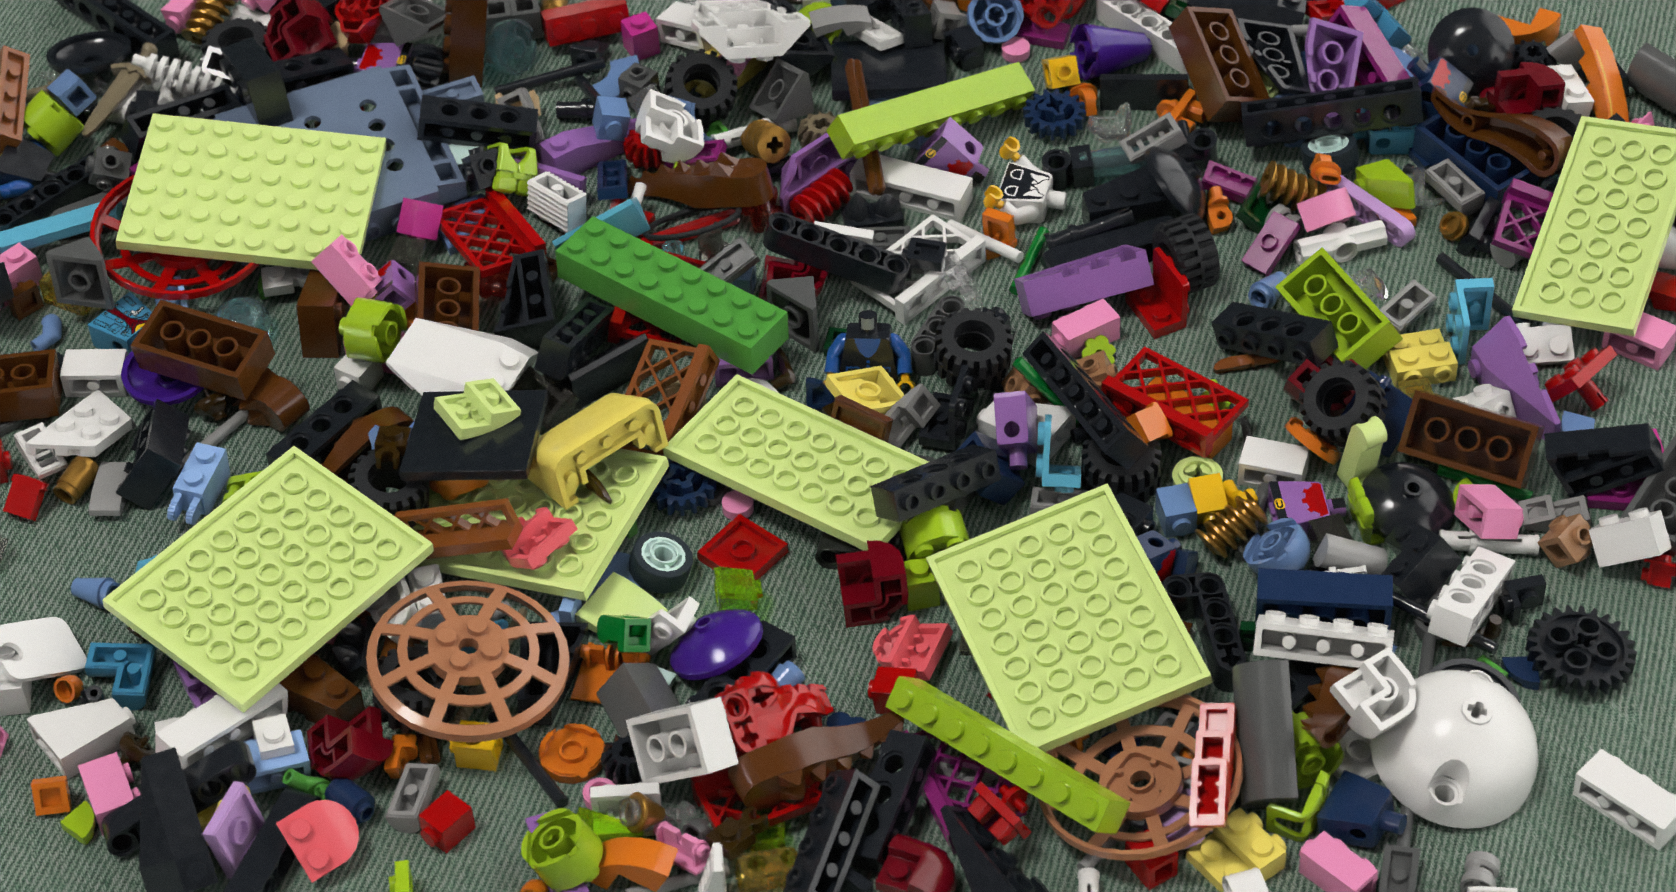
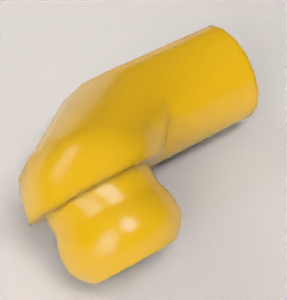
M1228 479L1222 482L1229 505L1237 508L1234 500L1236 496L1247 500L1245 491L1238 490L1233 480ZM1246 489V491L1258 503V497L1254 489Z

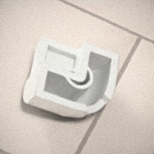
M650 89L642 102L636 120L635 132L641 134V143L646 144L650 148L661 150L662 161L675 163V161L678 162L679 160L685 162L694 158L704 147L701 120H695L684 109L685 103Z
M1387 647L1365 660L1359 669L1334 683L1329 691L1351 717L1347 724L1357 734L1364 738L1373 739L1400 723L1414 710L1416 703L1415 687L1417 683L1390 647Z

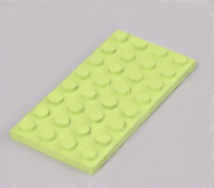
M1581 116L1512 308L1513 317L1635 337L1676 216V129Z
M738 374L668 442V446L663 448V454L668 459L863 551L868 550L867 541L880 540L888 543L901 529L902 522L899 523L876 517L871 486L929 462Z

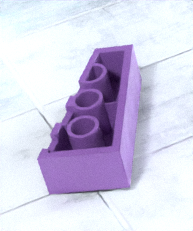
M1127 244L1014 279L1022 313L1034 317L1035 320L1049 317L1053 311L1060 309L1062 311L1078 308L1079 304L1096 302L1103 298L1106 299L1110 296L1154 285L1146 250Z

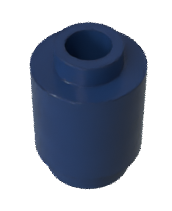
M336 778L326 788L325 799L337 802L348 809L355 818L357 825L368 821L374 814L375 798L351 779Z

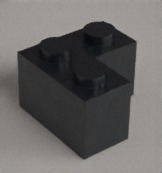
M1404 517L1384 540L1397 557L1389 563L1381 575H1393V591L1424 605L1463 560L1443 537Z

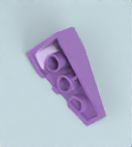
M1314 17L1310 18L1305 41V54L1311 93L1354 86L1364 32ZM1332 112L1327 114L1326 116L1335 117L1338 115V113Z
M637 118L630 119L628 131L631 129L635 130ZM594 126L563 131L536 144L534 147L538 163L578 175L597 166L600 161H607L625 152L624 141L597 139Z
M1509 315L1503 317L1472 346L1468 370L1471 377L1476 378L1480 385L1491 384L1494 387L1510 391L1516 417L1545 426L1542 438L1545 440L1544 433L1560 432L1561 421L1547 390H1540L1536 364L1535 362L1528 363L1523 349L1527 347L1526 341Z

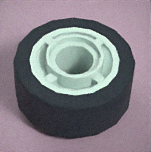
M1336 134L1322 136L1317 139L1308 138L1301 145L1303 167L1309 174V168L1316 153L1330 155L1332 162L1340 166L1341 175L1351 171L1358 165V147L1354 135Z
M659 531L646 533L637 539L629 559V572L633 580L644 589L663 594L675 592L683 587L688 579L693 564V554L688 544L673 534Z

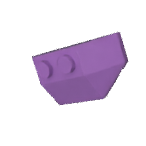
M825 133L794 153L782 167L779 196L781 213L793 216L794 214L790 209V201L796 195L801 194L802 190L810 187L811 183L818 181L820 176L827 174V171L833 167L841 170L850 179V171L858 159L854 156L843 160L828 133Z

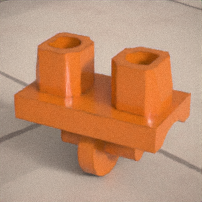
M1190 88L1179 102L1175 99L1172 101L1162 100L1156 108L1159 118L1170 112L1176 123L1179 120H1186L1190 133L1196 129V122L1190 119L1203 123L1206 115L1200 101L1196 100L1197 94L1195 90Z

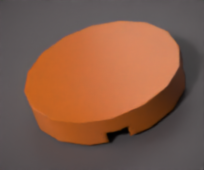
M1291 417L1286 423L1285 428L1316 455L1335 465L1342 457V453L1336 449L1337 447L1327 443L1310 428L1305 429L1303 427L1304 421L1297 417Z
M567 724L558 731H556V728L543 738L538 750L540 764L550 777L559 783L575 784L585 782L597 775L603 768L601 757L604 752L605 743L596 729L584 724Z

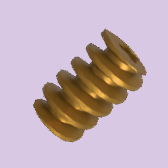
M198 0L195 4L196 9L192 10L190 14L191 19L187 20L186 28L182 29V36L194 44L202 45V38L206 36L205 33L209 29H213L214 25L224 23L225 20L220 16L230 15L231 12L225 6L234 7L235 2L233 0Z
M762 119L752 121L740 137L746 151L773 164L783 159L791 146L790 136L787 131Z
M1274 160L1265 168L1260 182V196L1265 197L1271 191L1270 201L1275 202L1281 196L1280 204L1286 206L1289 201H1292L1290 206L1292 211L1298 209L1296 204L1327 192L1325 184H1318L1312 178L1307 179L1306 175L1301 173L1297 175L1295 170H1287L1285 165H1277Z
M1246 490L1244 491L1247 500L1240 496L1234 498L1237 508L1229 504L1224 506L1227 514L1226 517L1218 512L1215 513L1217 525L1208 520L1204 523L1207 533L1199 529L1195 530V533L1213 555L1218 554L1227 558L1225 546H1229L1234 550L1238 549L1236 537L1246 542L1248 540L1245 532L1246 529L1256 534L1258 532L1256 521L1264 525L1268 524L1264 511Z

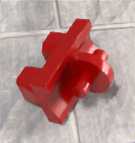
M981 781L974 787L979 796L971 803L967 810L982 825L997 813L1000 818L988 831L1003 846L1018 834L1025 840L1032 833L1014 813L1018 810L1021 814H1024L1029 809V806L1025 803L1028 795L1027 791L1017 785L1011 788L1003 785L999 789V793L1003 796L1000 800Z

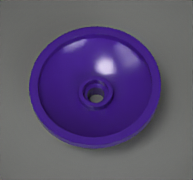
M133 351L128 354L123 363L121 378L124 388L132 398L143 404L153 405L156 399H159L168 405H175L189 400L204 389L200 386L139 368Z
M725 609L706 614L697 619L693 627L676 640L670 655V664L679 677L688 680L706 679L726 672L747 658L757 647L763 634L762 623L755 613L743 609Z

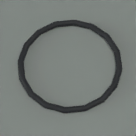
M724 207V209H734L735 213L717 223L696 230L669 235L650 234L651 230L672 219L705 210L722 209L687 208L655 220L649 224L651 229L644 232L643 236L650 241H670L704 234L737 219L742 212V207Z

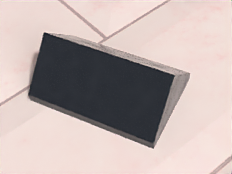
M1101 74L1100 110H1156L1157 105L1162 100L1172 101L1175 99L1179 102L1188 90V74Z
M644 333L624 339L579 364L563 381L550 380L548 382L577 411L631 381L648 338Z

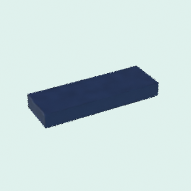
M627 160L600 161L598 163V201L628 198Z

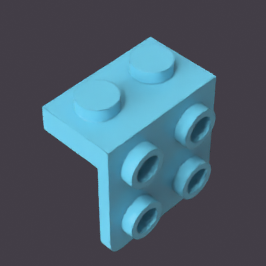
M1493 278L1456 279L1454 292H1449L1448 305L1451 314H1446L1447 332H1452L1450 345L1457 356L1458 365L1465 364L1469 331L1489 329L1494 293Z
M1045 414V422H1039L1037 445H1043L1044 449L1043 454L1037 453L1036 477H1042V486L1055 487L1054 491L1072 493L1074 488H1081V466L1049 464L1052 415Z

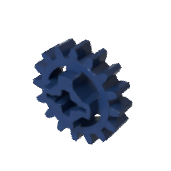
M1045 89L1042 96L1035 93L1033 94V100H1026V107H1023L1024 126L1030 127L1031 134L1039 132L1040 139L1047 135L1050 136L1051 141H1054L1055 137L1059 136L1065 140L1066 134L1069 133L1075 136L1076 129H1083V122H1086L1085 103L1079 102L1078 95L1070 97V91L1068 90L1061 94L1059 89H1055L1052 93Z
M668 459L669 467L650 496V502L656 503L659 511L666 507L668 515H672L675 510L679 511L681 516L685 515L686 510H691V512L696 514L697 506L699 505L707 508V499L714 500L715 498L714 490H717L716 481Z

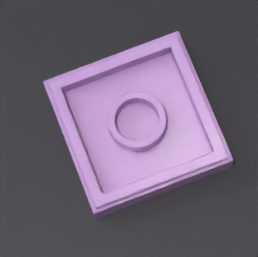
M233 781L202 833L228 879L232 878L265 822L244 782Z

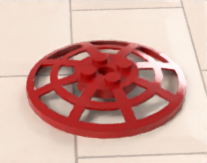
M135 175L126 178L112 188L101 200L94 212L90 226V239L102 256L100 245L102 228L106 226L116 231L119 230L121 221L108 215L121 200L129 195ZM120 249L122 258L104 259L108 277L118 285L139 295L164 300H189L222 292L241 282L259 266V264L250 262L235 275L222 281L218 277L231 269L236 261H226L219 268L212 271L206 264L211 260L208 258L150 252L131 256L129 250ZM155 261L165 268L159 277L147 272L139 265ZM129 267L141 278L155 284L152 288L138 285L123 278L114 269ZM194 268L200 275L190 279H173L177 270ZM204 282L209 285L191 290H166L168 286H191Z

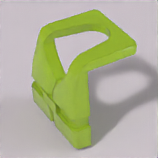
M503 142L487 146V150L496 148L498 152L496 176L493 178L492 189L508 194L515 192L516 195L528 197L527 182L529 179L538 176L536 149L530 147L509 149L508 144ZM511 155L524 156V158L519 163H516Z
M1351 478L1347 489L1348 507L1352 518L1357 522L1363 542L1369 545L1384 543L1385 538L1377 533L1372 535L1374 511L1368 498L1365 496V491L1359 478Z
M1323 770L1320 771L1302 813L1269 803L1266 811V830L1296 842L1305 841L1317 828V815L1329 796V773ZM1275 818H1282L1297 823L1304 822L1301 833L1279 824Z

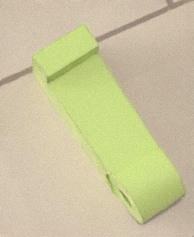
M1376 416L1371 417L1366 423L1353 425L1350 429L1337 472L1338 477L1347 488L1349 480L1354 477H1358L1362 485L1367 475L1377 467L1382 445L1387 441L1388 435L1385 425Z

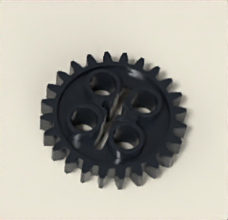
M1566 605L1564 613L1554 607L1552 615L1543 612L1541 620H1534L1533 627H1530L1525 650L1528 651L1527 661L1534 662L1532 670L1542 671L1541 680L1551 678L1553 680L1552 688H1556L1561 684L1564 685V692L1566 694L1573 688L1577 690L1579 697H1582L1584 690H1588L1593 697H1596L1598 689L1608 695L1611 687L1619 690L1622 682H1628L1636 663L1637 651L1633 650L1635 641L1628 640L1629 630L1619 631L1620 621L1608 622L1609 614L1598 617L1597 609L1595 608L1590 614L1585 613V609L1581 605L1578 612H1574L1569 605Z

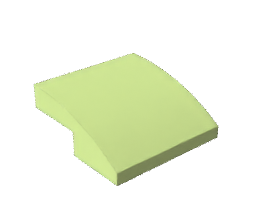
M494 378L465 382L464 393L435 397L434 400L435 411L459 440L477 437L496 430L513 421L521 414V409Z
M612 572L576 612L575 618L576 623H588V629L597 633V622L601 615L628 614L648 618L660 609L666 612L668 610L645 590L625 577ZM612 643L610 645H613V649L616 650L618 643Z

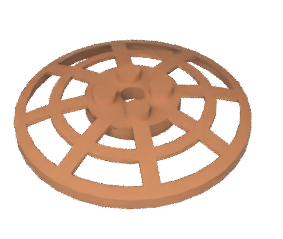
M452 581L427 586L396 602L387 610L375 625L368 641L366 666L368 680L374 695L396 720L430 737L456 742H481L507 737L520 732L542 719L555 706L564 691L568 679L569 650L564 633L551 613L527 595L509 587L489 582ZM479 591L491 594L488 598L476 596L446 598L442 593ZM427 597L432 601V604L427 605L413 615L406 625L388 624L395 615L411 604ZM505 597L517 601L533 610L546 623L530 624L518 611L501 602ZM474 604L482 605V608L477 616H459L452 606ZM437 610L445 619L434 630L417 627V624L425 617ZM498 610L511 617L519 626L502 629L498 624L491 621V618L495 611ZM555 634L560 653L559 667L556 675L538 666L540 648L536 635ZM380 635L399 636L397 656L400 667L381 676L376 655ZM527 637L529 644L528 660L509 653L510 640ZM409 638L428 641V654L410 661L407 650ZM464 647H473L477 651L468 654L464 651H461V649ZM506 666L521 671L520 675L511 683L499 689L495 678L504 671ZM431 667L438 676L444 679L441 688L438 689L430 685L417 672ZM532 677L550 686L547 692L534 705L522 713L511 716L504 699L520 691ZM406 678L419 692L435 700L429 717L418 714L405 706L388 688ZM457 685H482L485 694L459 695L454 694ZM491 704L498 720L497 722L479 725H459L442 722L448 705L476 707Z
M1185 694L1156 706L1180 710L1172 728L1152 724L1131 727L1128 718L1115 723L1117 731L1099 739L1085 753L1068 743L1047 751V754L1056 759L1058 755H1061L1075 763L1074 769L1083 775L1087 770L1100 776V785L1131 802L1120 827L1127 819L1136 821L1146 820L1149 832L1144 833L1119 831L1117 834L1096 833L1087 842H1084L1068 833L1061 826L1053 813V810L1057 809L1038 798L1043 815L1054 832L1069 845L1087 854L1104 859L1130 861L1146 860L1168 855L1186 848L1214 828H1197L1182 838L1169 843L1166 838L1167 835L1178 831L1189 823L1190 796L1184 795L1182 792L1184 781L1191 778L1192 764L1180 768L1178 761L1172 754L1180 743L1195 755L1196 740L1185 733L1193 715L1199 718L1200 703L1205 702ZM1236 735L1233 783L1230 791L1228 812L1238 797L1243 780V759ZM1154 736L1166 739L1162 746L1157 748L1152 746L1137 747L1134 738ZM1121 742L1124 751L1111 758L1107 764L1095 759L1107 748ZM1144 779L1150 781L1147 785L1143 787L1133 786L1135 782H1139ZM1173 806L1189 810L1174 823L1166 827L1162 826L1159 816L1169 811ZM1109 839L1131 842L1152 840L1154 847L1135 850L1109 849L1102 846Z

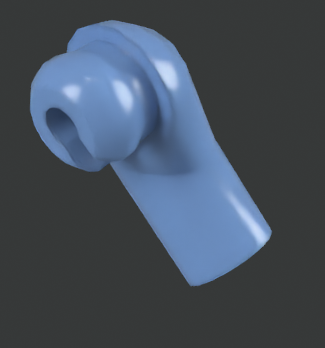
M48 314L42 318V334L30 341L34 351L45 350L61 339L62 321L57 315Z

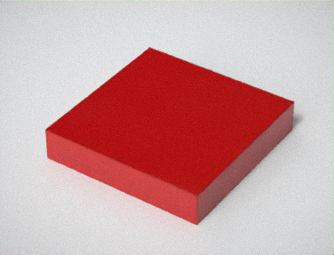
M739 514L697 551L698 561L747 590L789 551L788 543Z

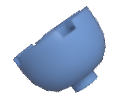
M971 0L966 14L967 24L975 31L981 42L991 45L1004 43L1016 36L1024 18L1022 4L1019 0Z
M1281 518L1266 525L1269 531L1262 536L1257 532L1245 547L1243 557L1250 569L1257 575L1258 568L1304 571L1311 553L1309 539L1305 531L1293 518Z

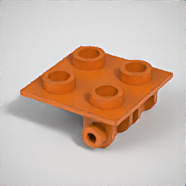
M588 642V645L582 644L580 657L583 660L572 691L571 700L601 704L596 692L622 663H650L651 655L644 652L618 651V646L616 650H613V645L608 644L606 649L604 645H597L593 642Z

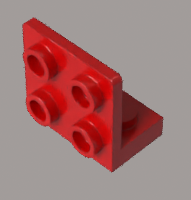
M1160 247L1153 249L1152 278L1154 285L1125 292L1126 303L1154 339L1186 328L1187 314L1189 313L1188 292H1190V283L1184 274L1181 275L1177 270L1173 259L1169 255L1166 256Z

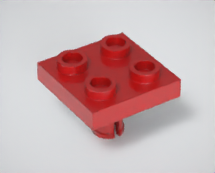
M1611 345L1599 351L1596 347L1592 348L1581 358L1576 357L1563 367L1565 371L1561 375L1558 373L1546 381L1544 386L1547 388L1546 390L1552 403L1577 391L1589 406L1591 412L1603 406L1608 399L1591 378L1618 355Z

